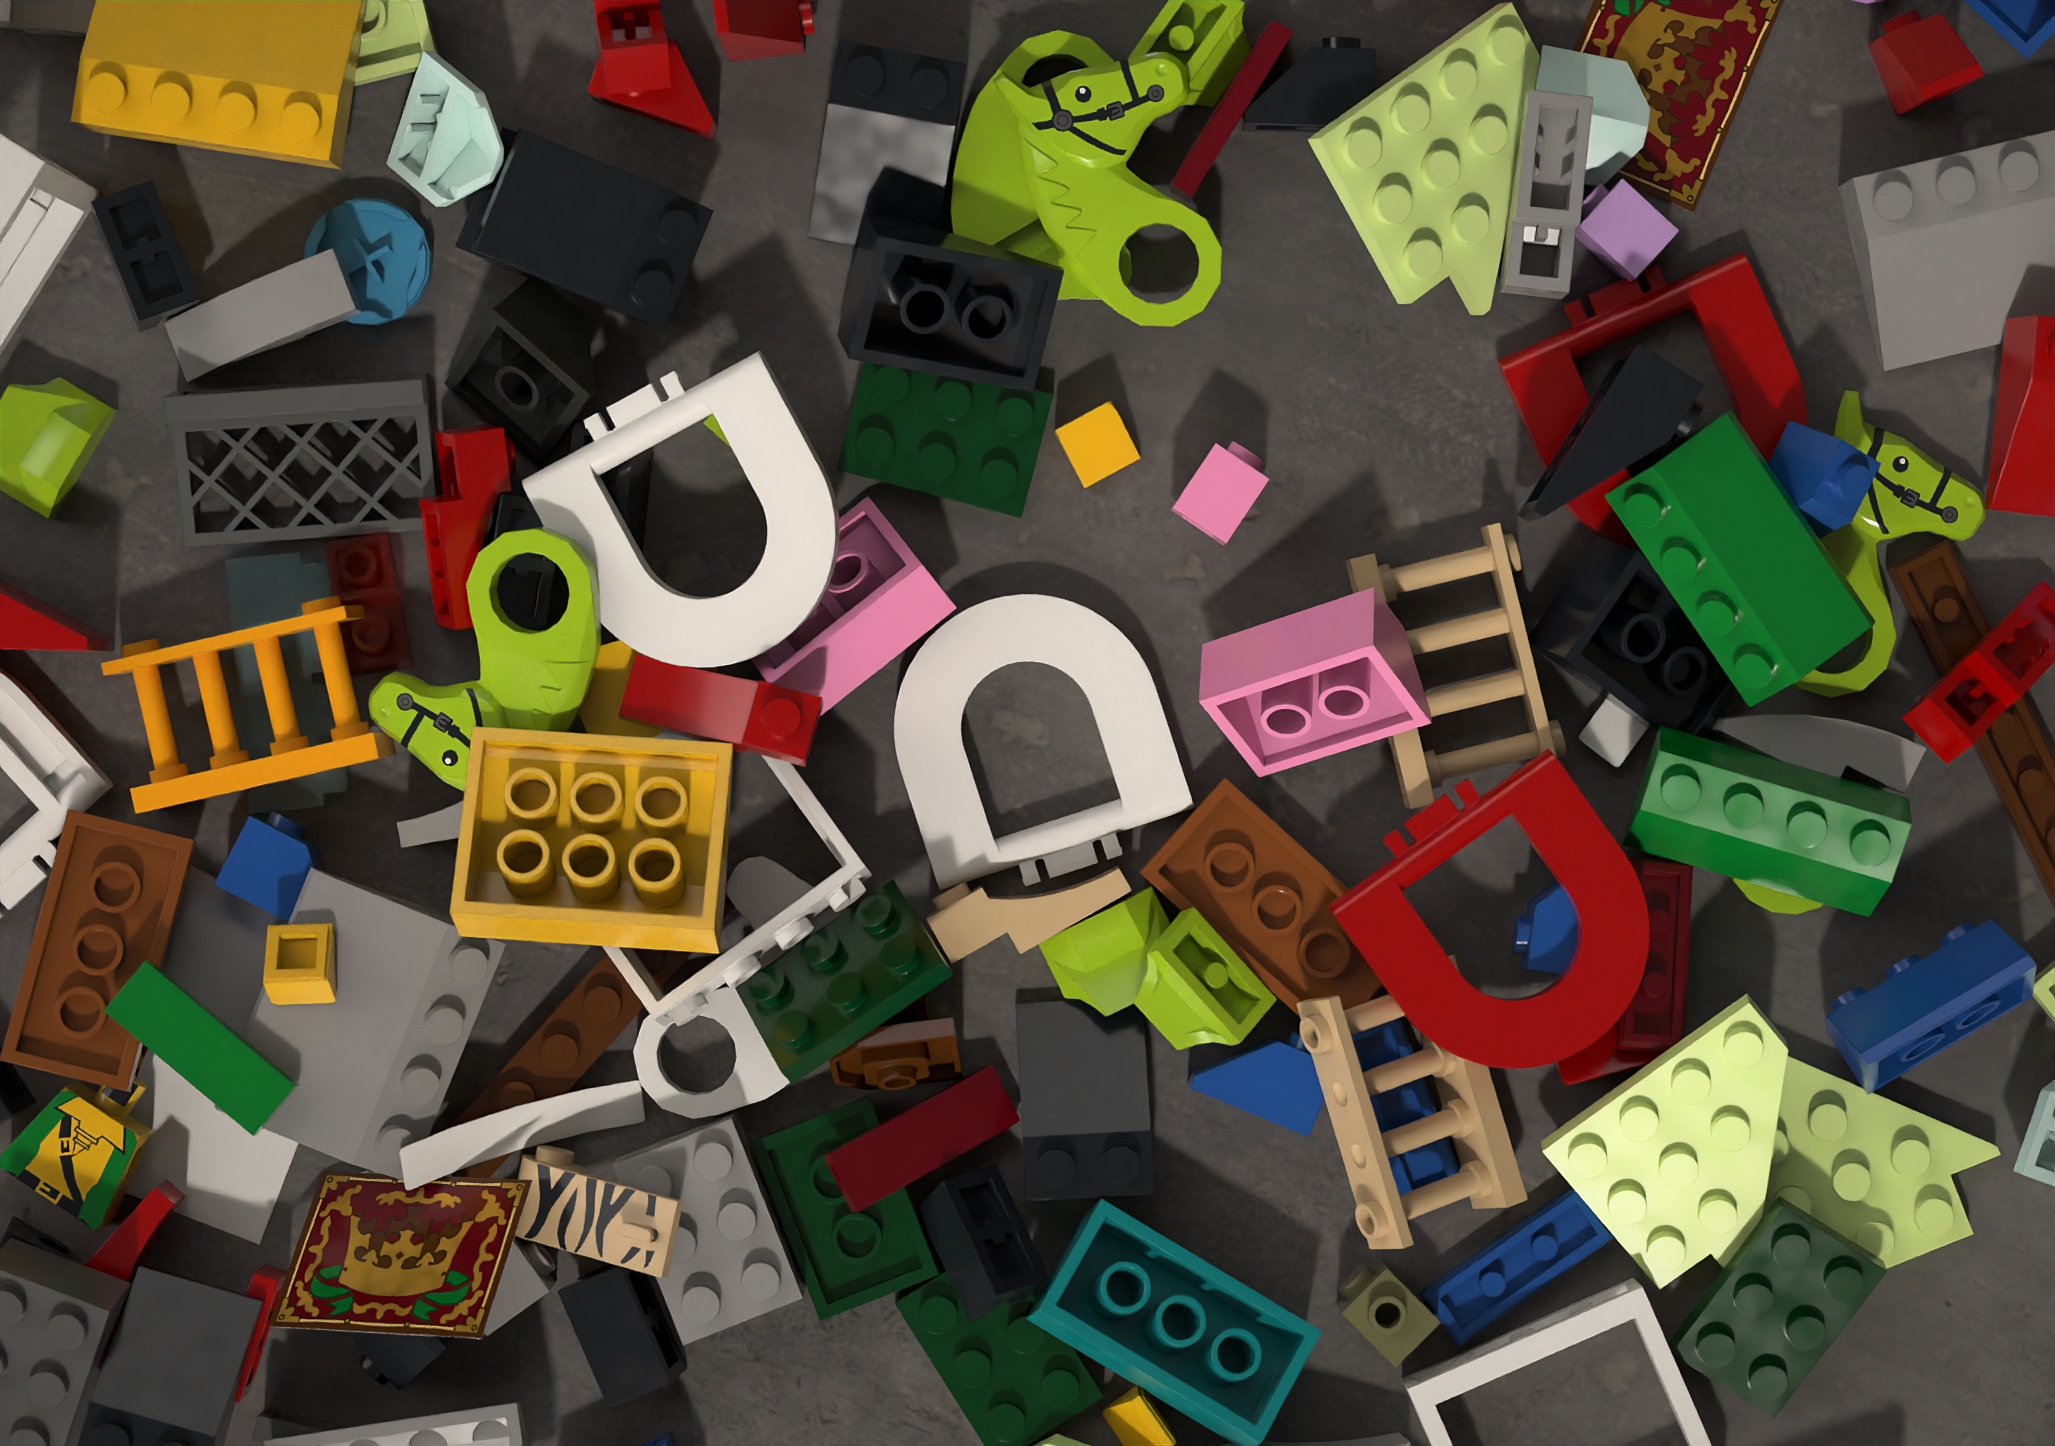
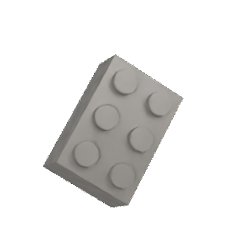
M737 1111L623 1155L612 1165L618 1183L684 1201L668 1277H656L683 1346L804 1297L806 1284ZM655 1229L653 1232L654 1239L657 1240L658 1232Z

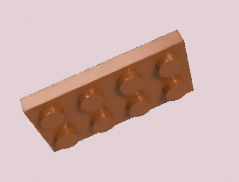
M1225 777L1221 779L1139 871L1141 875L1181 911L1194 907L1257 978L1299 1017L1296 1003L1306 999L1339 995L1343 1010L1366 1003L1382 986L1379 979L1327 907V905L1349 889Z
M68 809L0 1061L127 1092L131 1091L143 1044L103 1010L145 960H151L163 970L197 846L195 840Z

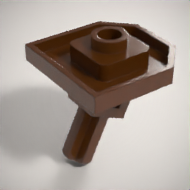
M930 990L829 1059L834 1084L868 1091L877 1089L901 1090L918 1084L962 1079V1063L953 1017L930 1020L927 1006L931 993Z

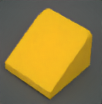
M1112 401L1106 402L1054 432L1084 489L1141 459Z
M333 923L268 925L263 985L271 1003L288 1005L335 1002L336 964Z
M1137 1385L1107 1405L1102 1411L1104 1419L1123 1446H1175L1177 1443L1172 1428L1146 1391Z

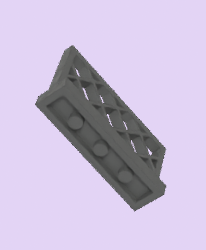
M430 373L175 390L165 396L166 420L172 426L184 547L423 530L421 515L400 517L383 503L380 498L401 473L422 490L423 498L438 496L429 400L432 398ZM415 416L418 444L402 461L377 440L374 435L388 418ZM378 419L368 431L355 420ZM340 421L361 439L340 465L310 441L325 422ZM314 423L305 435L292 426L295 424ZM277 426L297 443L276 469L247 446V443L261 427ZM250 428L241 440L228 429ZM212 430L233 447L212 474L191 457L189 432ZM366 444L396 468L375 494L345 471ZM302 449L306 450L332 472L311 499L281 475ZM239 453L269 477L247 503L218 480ZM418 453L421 476L408 466ZM193 473L204 481L196 493ZM337 478L367 502L353 520L336 521L316 504ZM274 483L303 506L289 525L273 526L253 509ZM210 487L240 511L225 529L199 531L196 504ZM372 508H375L385 517L363 519ZM309 512L321 521L319 523L299 524ZM245 517L258 526L236 528Z

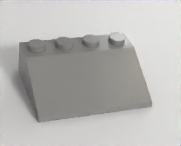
M2055 130L1855 177L1838 186L1881 372L2002 344L2004 342L2006 319L2034 315L2055 317Z
M311 867L288 925L333 923L336 1000L332 1003L276 1005L271 1003L263 985L242 1037L299 1084L263 1129L352 1165L404 1181L399 1151L402 1147L429 1136L506 944L500 939L459 936L450 915ZM214 1106L218 1111L225 1113L218 1106Z

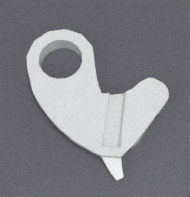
M764 856L745 859L736 866L727 882L726 894L735 908L750 921L755 931L814 887L777 862ZM830 906L810 921L814 929L797 944L786 950H782L778 944L759 958L762 965L761 969L849 909L846 907L835 912ZM735 987L717 988L705 998L709 1005L699 1014L700 1016L715 1019L723 1025L735 1043L737 1058L733 1073L725 1084L713 1091L696 1093L684 1090L669 1079L662 1067L660 1048L663 1036L674 1021L664 1027L655 1021L651 1014L643 1020L633 1050L640 1085L662 1109L692 1119L714 1116L764 1100L790 1083L779 1070Z

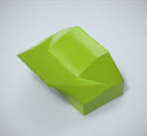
M1168 0L1128 58L1165 51L1179 58L1187 69L1190 86L1188 99L1182 105H1200L1213 108L1252 51L1242 24L1245 3L1241 0Z
M62 377L40 385L9 384L0 399V490L44 517L54 520L118 410Z
M1149 885L1088 915L1038 945L1064 998L1080 999L1096 1008L1106 1017L1134 1003V999L1147 971V953L1169 927L1170 923L1152 886Z
M1192 907L1178 914L1147 953V971L1134 999V1004L1176 1050L1180 1051L1194 1045L1211 1042L1229 1046L1240 1044L1277 999L1203 916Z

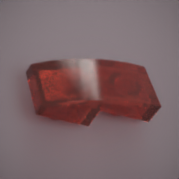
M388 532L326 542L325 550L331 595L339 596L341 606L363 605L365 613L364 618L339 623L351 677L412 667L413 660L403 598Z

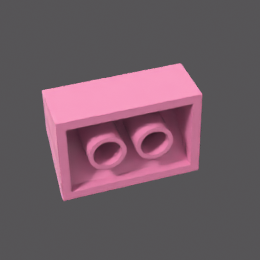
M869 496L839 518L840 536L835 568L824 595L811 615L785 640L769 650L750 658L767 682L822 697L823 708L821 715L956 609L953 602Z
M1375 587L1202 644L1199 702L1258 777L1431 723V711L1404 627Z

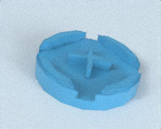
M358 197L343 202L344 204L336 206L332 211L325 213L316 221L305 243L304 259L331 248L341 253L363 310L362 314L346 319V321L358 325L380 326L403 318L421 302L432 280L433 252L425 230L408 211L385 199Z

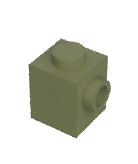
M1382 1259L1372 1269L1366 1263L1361 1265L1339 1288V1291L1344 1295L1337 1303L1340 1312L1395 1368L1441 1323L1436 1314Z

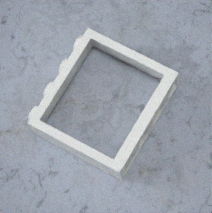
M1 133L0 355L90 213L91 201L98 199L102 193L45 156Z
M666 731L655 737L659 739L698 741ZM762 755L842 868L667 995L633 948L602 946L653 1019L664 1027L672 1021L677 1026H681L698 1016L709 1005L705 998L707 995L725 982L730 988L743 983L761 968L762 965L757 960L778 944L782 950L797 944L814 929L810 922L813 918L830 906L835 912L846 908L866 891L862 883L873 875L792 763Z
M1634 1278L1402 1378L1430 1446H1453L1437 1411L1436 1404L1633 1319L1688 1446L1712 1445L1644 1288Z

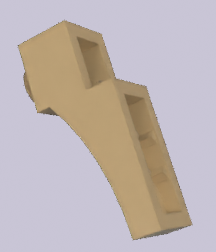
M1118 865L1078 884L1032 895H988L983 884L970 891L966 882L963 881L932 899L937 910L929 914L926 920L951 964L1007 932L1019 953L1022 954L1132 890Z

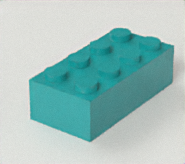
M1100 1199L1085 1213L1052 1271L1050 1278L1047 1280L1026 1317L1028 1321L1237 1446H1257L1262 1443L1322 1333L1318 1328L1103 1199Z

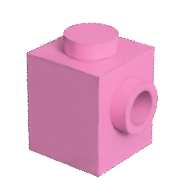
M1232 441L1227 450L1216 443L1171 508V511L1220 544L1225 545L1269 481V478L1258 472L1264 462L1236 442Z

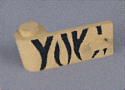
M538 1145L536 1155H522L517 1179L533 1181L515 1236L656 1277H668L684 1201L584 1174L585 1168L573 1163L575 1153L567 1149ZM655 1229L658 1232L657 1240L654 1239L653 1232Z

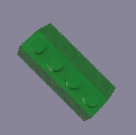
M1731 409L1631 468L1604 495L1749 708L1801 680L1871 628L1876 622Z
M1660 726L1624 833L1622 845L1869 917L1893 881L1912 827L1909 798Z

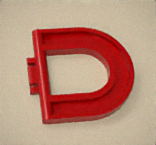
M1742 251L1669 284H1666L1661 272L1662 269L1658 264L1649 267L1641 272L1649 289L1647 293H1642L1637 279L1629 282L1625 278L1586 296L1594 314L1592 318H1587L1579 299L1563 306L1564 315L1566 314L1571 325L1570 328L1497 360L1500 374L1544 471L1590 400L1573 361L1688 309L1692 311L1728 392L1735 417L1767 463L1789 420L1807 426L1806 399L1801 379L1750 262ZM1626 468L1564 505L1576 520L1594 534L1644 554L1604 497L1628 472Z
M1547 748L1481 796L1472 786L1473 783L1465 778L1453 787L1464 803L1462 809L1458 810L1448 795L1444 793L1403 823L1414 839L1411 845H1407L1396 829L1392 830L1382 840L1395 857L1327 905L1332 915L1410 1023L1442 1049L1462 1059L1489 1067L1522 1069L1544 1066L1566 1059L1593 1044L1619 1020L1629 1006L1641 982L1648 957L1650 941L1649 915L1644 892L1637 874L1625 853L1552 751ZM1509 815L1566 893L1574 909L1577 923L1575 950L1567 968L1560 977L1538 993L1514 999L1489 996L1471 986L1455 968L1402 893Z

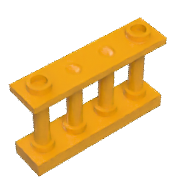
M339 596L321 598L302 603L303 616L160 649L158 638L120 646L121 659L101 663L104 676L133 673L155 770L149 771L151 784L130 789L135 813L159 810L397 755L392 737L384 731L371 733L368 721L361 722L339 623L364 618L363 605L341 606ZM314 630L336 728L330 729L333 742L310 747L308 736H301L278 639L279 637ZM253 644L275 738V742L269 744L272 756L252 761L249 760L247 749L240 750L218 655L220 651ZM193 658L215 756L209 758L212 770L189 775L187 763L180 764L158 666Z

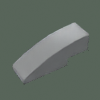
M331 248L219 295L170 319L164 324L186 381L191 383L308 338L307 334L362 314L363 310L341 253Z
M1746 714L1721 717L1717 719L1710 729L1759 755L1839 778L1844 769L1890 792L1902 794L1905 793L1927 749L1922 745L1885 730L1848 720L1804 714Z

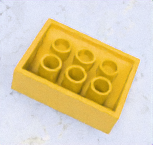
M96 0L80 55L71 122L91 132L341 170L367 0Z
M472 726L450 915L459 936L719 954L726 892L733 743Z

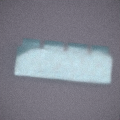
M303 552L225 560L232 632L303 616L302 603L331 597L328 563L304 564ZM314 630L279 637L301 736H308L310 747L321 745L320 736L331 735L330 729L336 728L326 684L315 685L314 673L323 672ZM253 644L233 648L243 750L247 749L250 761L272 756L269 744L274 743L275 738ZM345 766L247 789L249 813L267 812L272 809L288 810L327 806L326 793L350 791L348 768Z

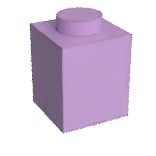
M1622 178L1610 190H1607L1599 183L1582 201L1581 219L1583 220L1576 228L1575 237L1622 280L1626 278L1631 282L1638 277L1679 230Z

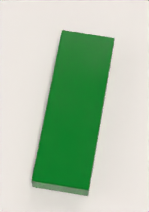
M151 960L144 961L103 1010L252 1136L257 1135L299 1085Z

